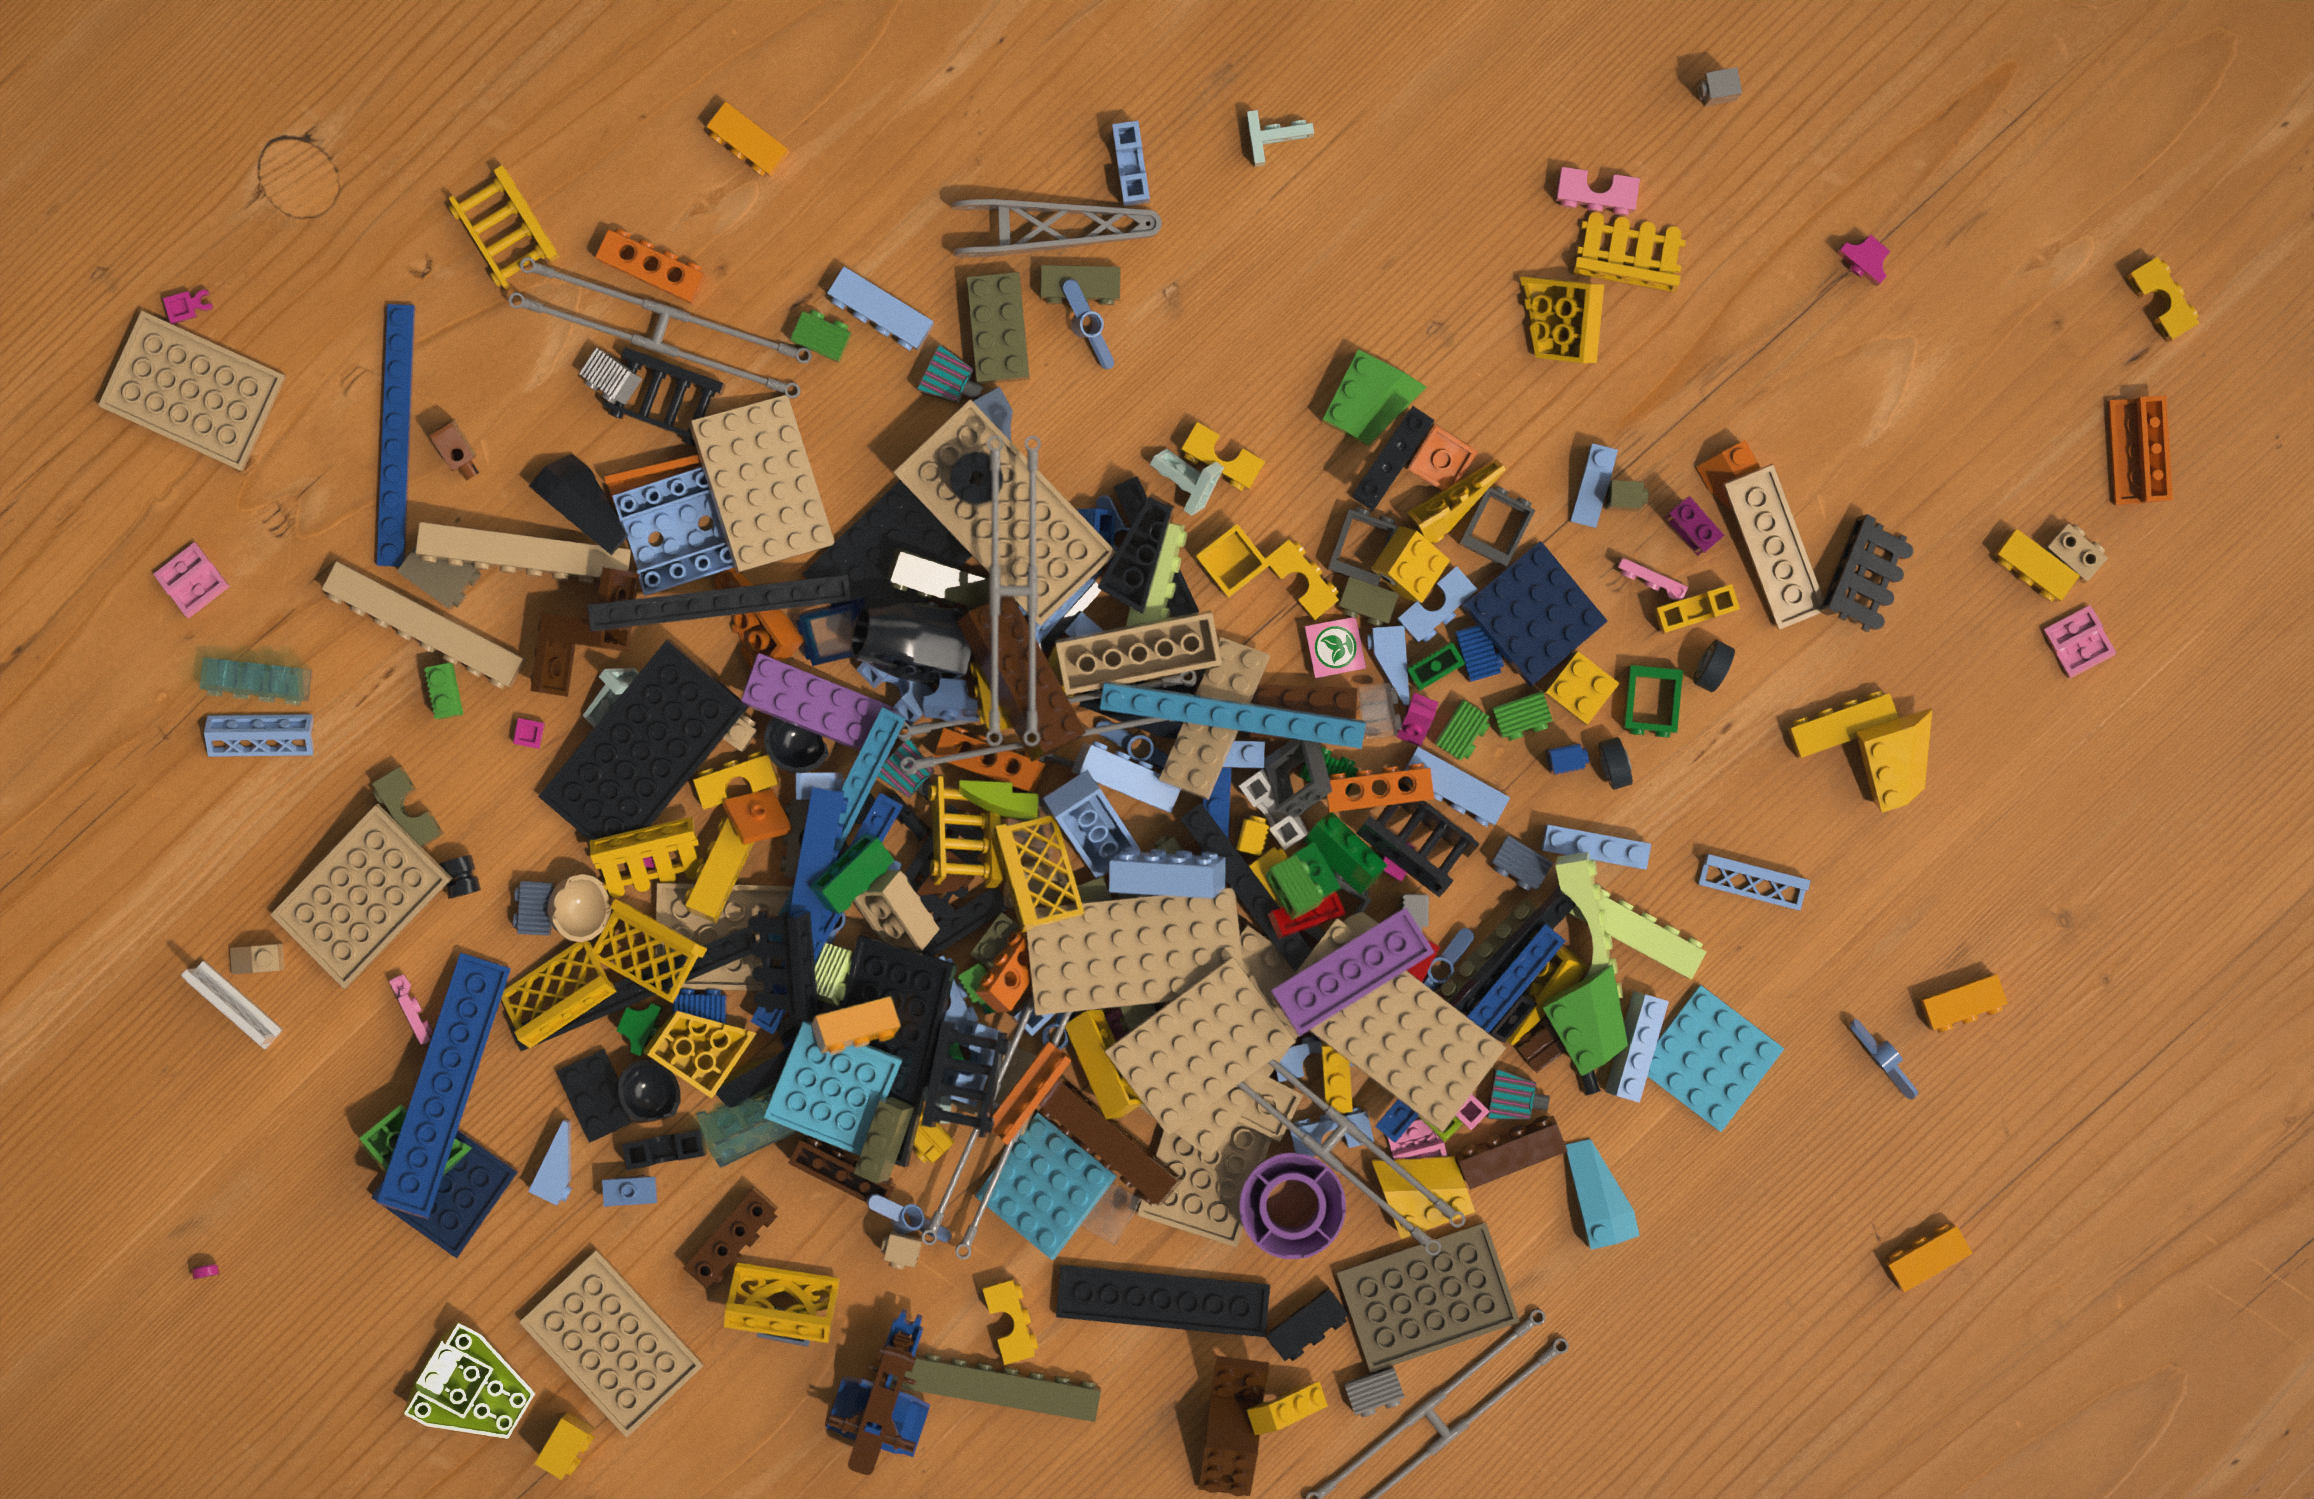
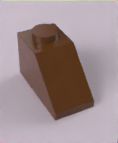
M949 850L946 853V863L966 864ZM930 874L917 893L924 896L958 891L961 887L966 890L975 877L973 875L946 874L945 879L940 885H934V875Z

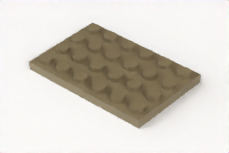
M1486 1222L1435 1238L1441 1244V1251L1437 1255L1428 1254L1425 1247L1420 1243L1336 1272L1370 1373L1520 1322ZM1430 1243L1428 1249L1434 1252L1438 1249V1245Z

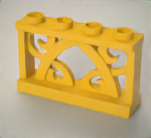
M736 1263L725 1308L724 1327L829 1343L840 1279L826 1275L822 1276ZM741 1285H748V1289L752 1293V1295L746 1293L741 1288ZM786 1291L799 1304L789 1307L786 1311L775 1310L774 1306L765 1299L773 1294ZM737 1295L746 1300L743 1305L735 1304ZM821 1297L828 1298L826 1301L822 1303L813 1304L819 1301ZM827 1309L826 1317L817 1316L816 1311Z

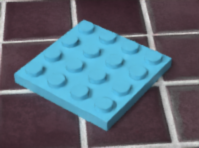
M1699 985L1658 1039L1647 1077L1718 1131L1722 1132L1784 1048L1702 985Z
M803 1020L765 1111L764 1118L861 1155L879 1100L887 1098L901 1065L902 1058L869 1045L855 1048L852 1045L845 1047L844 1051L831 1055L829 1052L821 1054L811 1022Z
M1037 1113L1029 1123L1024 1136L1020 1135L1017 1142L1014 1143L987 1207L1047 1257L1054 1260L1117 1175L1105 1168L1094 1156L1086 1152L1042 1114ZM994 1171L975 1195L978 1200L982 1201Z

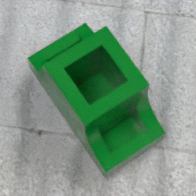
M1315 842L1292 854V856L1297 855L1299 860L1306 862L1310 871L1308 875L1313 883L1317 882L1323 891V899L1341 889L1337 876Z
M653 1002L646 1010H637L630 1006L626 1007L616 1032L628 1037L631 1042L630 1052L639 1056L643 1055V1050L646 1048L649 1039H652L660 1027L656 1025L663 1006Z

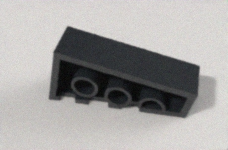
M1152 493L1149 495L1097 587L1142 614L1146 610L1174 509L1172 504Z

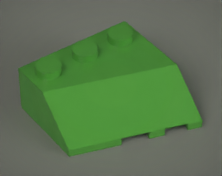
M1358 349L1322 423L1369 445L1427 387L1408 374Z
M1613 964L1543 1001L1544 1011L1581 1076L1604 1065L1628 1046Z
M402 1105L398 1106L359 1138V1144L385 1174H387L408 1111ZM455 1139L443 1175L451 1170L472 1148Z

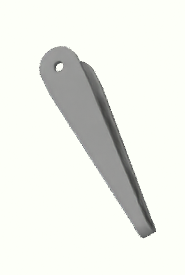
M999 199L961 200L951 203V209L998 210L1000 246L958 248L953 250V256L996 257L1150 238L1159 232L1162 225L1160 216L1152 210ZM1009 211H1014L1037 226L1035 230L1014 245H1010ZM1025 211L1057 214L1042 223ZM1066 213L1084 214L1101 225L1084 238L1067 239L1048 227ZM1096 215L1114 216L1110 218L1108 221H1104ZM1122 216H1127L1139 225L1130 232L1123 233L1111 224ZM1104 229L1114 233L1113 235L1096 236ZM1043 230L1058 239L1026 243Z

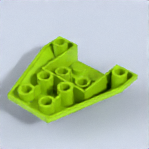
M457 1322L439 1339L414 1381L403 1413L430 1427L508 1439L535 1392L480 1333Z

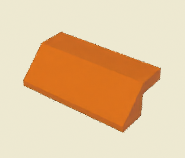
M2167 395L2109 400L2108 412L2114 505L2172 501Z

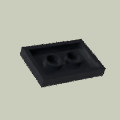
M606 1049L556 1071L589 1143L633 1123L620 1111L616 1101V1084L619 1078Z

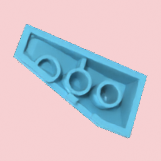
M1587 1139L1565 1144L1568 1150L1566 1153L1588 1247L1592 1250L1618 1244L1640 1236L1634 1210L1592 1140Z

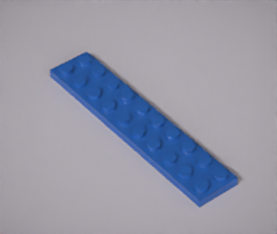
M460 953L377 1204L429 1219L511 968Z

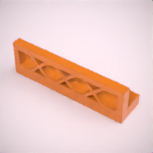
M694 455L604 476L606 485L609 486L612 503L615 504L612 497L614 495L701 468L702 464L699 455Z
M1049 1040L991 1115V1117L995 1118L992 1132L998 1135L1006 1145L1011 1142L1072 1061L1069 1055Z

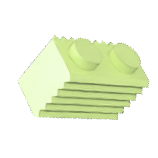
M825 943L815 963L817 1000L836 1006L840 1005V1001L844 998L854 955L852 951Z

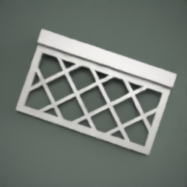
M202 961L197 968L186 969L181 975L186 979V982L264 1050L284 1030L206 961Z

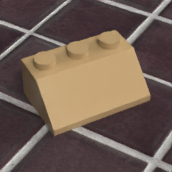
M887 870L886 873L878 876L870 884V888L853 900L881 941L913 951H922L939 931L933 916L926 910L919 895L914 892L908 883L907 877L900 870Z

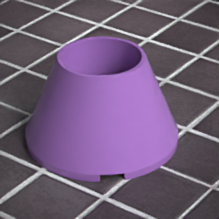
M1285 1153L1265 1160L1252 1171L1241 1192L1240 1215L1248 1236L1259 1248L1275 1257L1300 1259L1321 1252L1337 1237L1345 1219V1194L1339 1179L1326 1164L1306 1154ZM1299 1180L1305 1182L1312 1187L1317 1195V1208L1314 1215L1307 1223L1299 1227L1289 1228L1281 1226L1274 1222L1267 1213L1266 1203L1272 1189L1283 1181Z

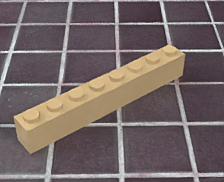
M420 522L415 557H421L420 561L425 563H436L438 559L445 560L447 565L463 567V563L474 564L473 568L479 570H489V566L500 567V572L515 574L516 570L526 571V575L533 577H542V573L553 574L552 578L557 580H568L569 576L579 578L581 583L594 584L595 580H599L603 567L628 571L631 550L618 548L613 555H610L599 545Z
M340 562L335 563L322 590L328 592L326 598L338 604H341L342 600L351 604V611L361 616H364L365 613L374 616V623L386 629L388 625L397 628V635L409 641L412 637L420 640V647L432 653L435 649L443 652V659L457 665L458 661L468 665L466 671L480 677L481 673L491 677L489 682L501 689L505 685L508 687L513 686L526 659Z

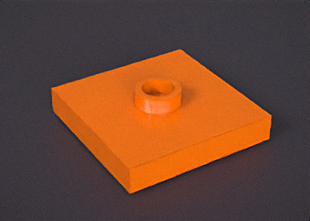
M1432 424L1406 469L1443 491L1462 479L1478 451L1439 426Z
M773 789L725 799L723 802V807L743 845L792 832V825Z

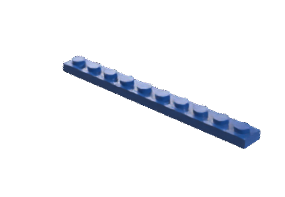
M388 304L377 566L400 567L405 561L415 329L414 305Z
M880 792L849 848L865 833L878 837L881 843H883L904 805ZM828 910L827 918L821 917L820 927L825 929L822 943H817L816 948L813 949L814 962L843 912L837 914ZM773 984V991L787 992V985ZM758 1007L750 1022L774 1034L787 1010L775 1009L773 1013H766V1008Z
M1545 924L1467 1018L1489 1033L1566 940ZM1397 1099L1375 1127L1396 1143L1419 1115Z

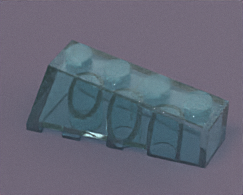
M203 657L199 689L207 690V695L220 697L223 696V692L233 693V698L247 700L249 695H258L259 701L275 703V698H284L285 704L301 706V701H309L312 670Z
M773 1093L767 1094L762 1100H745L743 1105L729 1108L728 1105L718 1107L717 1112L707 1114L706 1111L696 1113L708 1149L720 1168L798 1132L764 1118Z

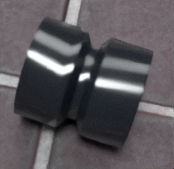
M472 855L439 863L453 878L445 886L448 899L481 891L478 876L472 873L475 870Z

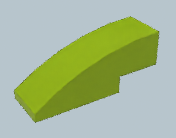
M964 780L959 782V794L987 811L1020 821H1030L1038 818V794L1012 793L1013 783Z

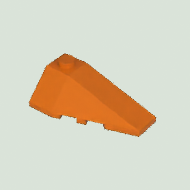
M1746 440L1696 467L1707 489L1723 502L1732 513L1734 512L1723 483L1760 468Z
M735 568L720 572L714 579L717 590L754 586L740 572L736 573ZM779 609L731 615L734 621V625H731L734 634L738 633L743 645L740 651L751 669L758 653L783 662L791 657L804 642V639L791 620Z

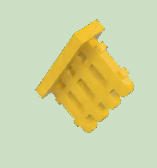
M1593 212L1590 214L1588 222H1582L1581 229L1586 230L1583 247L1578 246L1577 255H1582V257H1577L1573 274L1676 293L1681 277L1675 275V273L1680 274L1681 265H1676L1679 247L1684 248L1686 240L1681 239V230L1678 227H1669L1665 236L1655 235L1656 227L1652 222H1644L1640 226L1639 231L1629 230L1630 222L1625 217L1617 218L1612 227L1604 225V216L1599 212ZM1602 233L1612 235L1609 252L1599 250ZM1628 238L1637 239L1635 257L1625 255ZM1653 243L1663 244L1661 261L1651 260ZM1598 259L1607 260V262L1598 261ZM1623 263L1633 265V267L1623 265ZM1649 268L1658 269L1659 272H1658V271L1649 270Z
M692 817L590 841L592 862L595 864L596 869H602L605 878L602 885L614 898L622 897L625 893L624 886L634 884L637 891L645 892L650 888L651 879L660 878L661 883H675L676 873L685 872L687 878L695 880L699 866L701 864L705 865L704 858L698 859L695 846L699 845V842L695 835V825ZM678 850L682 863L673 865L669 852ZM653 856L656 869L647 871L643 858ZM627 862L631 875L621 877L618 864Z

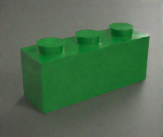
M1333 812L1328 813L1318 821L1304 840L1308 845L1315 842L1330 866L1360 895L1378 880L1388 866Z
M865 833L810 888L826 910L840 914L849 909L852 901L860 894L866 892L870 888V884L878 876L886 873L889 866L895 860L878 837Z

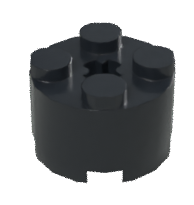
M983 452L967 453L960 457L952 467L950 475L951 486L955 495L963 503L976 507L992 503L990 455ZM1002 470L999 471L998 496L1004 482ZM974 473L984 475L981 479L982 484L976 486L975 483H970Z

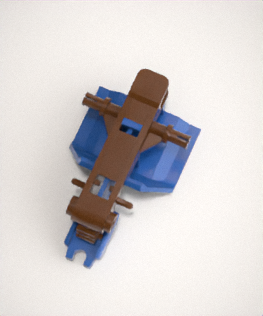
M902 1309L898 1318L893 1319L885 1346L880 1347L876 1361L881 1362L880 1367L866 1365L867 1370L877 1373L875 1382L843 1376L826 1427L836 1431L843 1437L855 1440L848 1467L850 1470L864 1475H870L874 1471L881 1449L891 1453L914 1456L930 1408V1404L912 1395L900 1392L903 1382L912 1385L916 1384V1380L905 1377L906 1371L912 1372L916 1360L915 1354L923 1332V1327L921 1326L922 1315L917 1314L915 1321L909 1322L906 1319L907 1310ZM885 1372L888 1373L889 1376L886 1385L882 1386L880 1385V1382H885L886 1378L882 1377L883 1373ZM893 1375L898 1377V1380H893L892 1385L895 1386V1389L890 1388Z

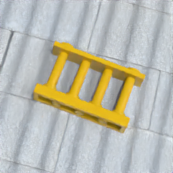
M501 165L493 170L497 177L493 179L494 182L461 203L454 196L449 197L452 203L449 209L456 220L462 219L493 269L490 275L498 287L503 285L508 290L511 286L507 278L521 270L520 263L524 258L528 257L536 261L539 258L545 259L547 257L552 263L560 258L508 171ZM506 190L511 198L507 201L508 204L473 225L465 212L497 192L501 191L502 193ZM514 213L516 215L520 213L524 219L521 227L491 246L486 247L479 234ZM527 235L528 237L532 235L538 242L535 245L536 249L505 268H499L493 256ZM526 261L524 263V268L530 265L532 262Z
M938 776L928 789V799L932 801L934 860L931 861L930 873L934 875V885H940L945 879L946 874L982 876L985 879V888H996L1003 880L1002 863L993 835L995 827L1001 825L1000 815L983 809L981 815L944 813V799H968L959 794V789L944 788L943 776ZM988 780L987 782H999V781H998V780ZM945 824L980 826L983 829L984 838L982 840L945 838ZM946 849L981 851L984 854V863L982 865L946 863Z

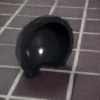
M775 717L768 723L764 734V745L769 759L779 769L791 774L807 773L819 767L828 757V748L822 736Z
M642 1059L631 1063L621 1073L616 1084V1101L620 1111L631 1122L647 1123L663 1120L676 1114L680 1104V1086L676 1076L669 1069L656 1060Z

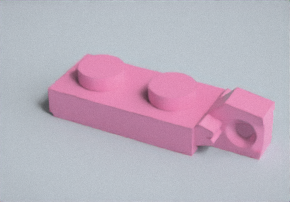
M1623 557L1620 558L1617 567L1622 569L1620 574L1635 580L1636 576H1639L1646 580L1644 585L1659 591L1661 586L1665 588L1669 598L1679 601L1683 600L1688 589L1687 586Z
M402 974L389 982L420 1044L426 1045L431 1042L430 1036L434 1032L427 1020L422 1022L418 1014L422 1009L416 997L410 998L411 984L405 975Z

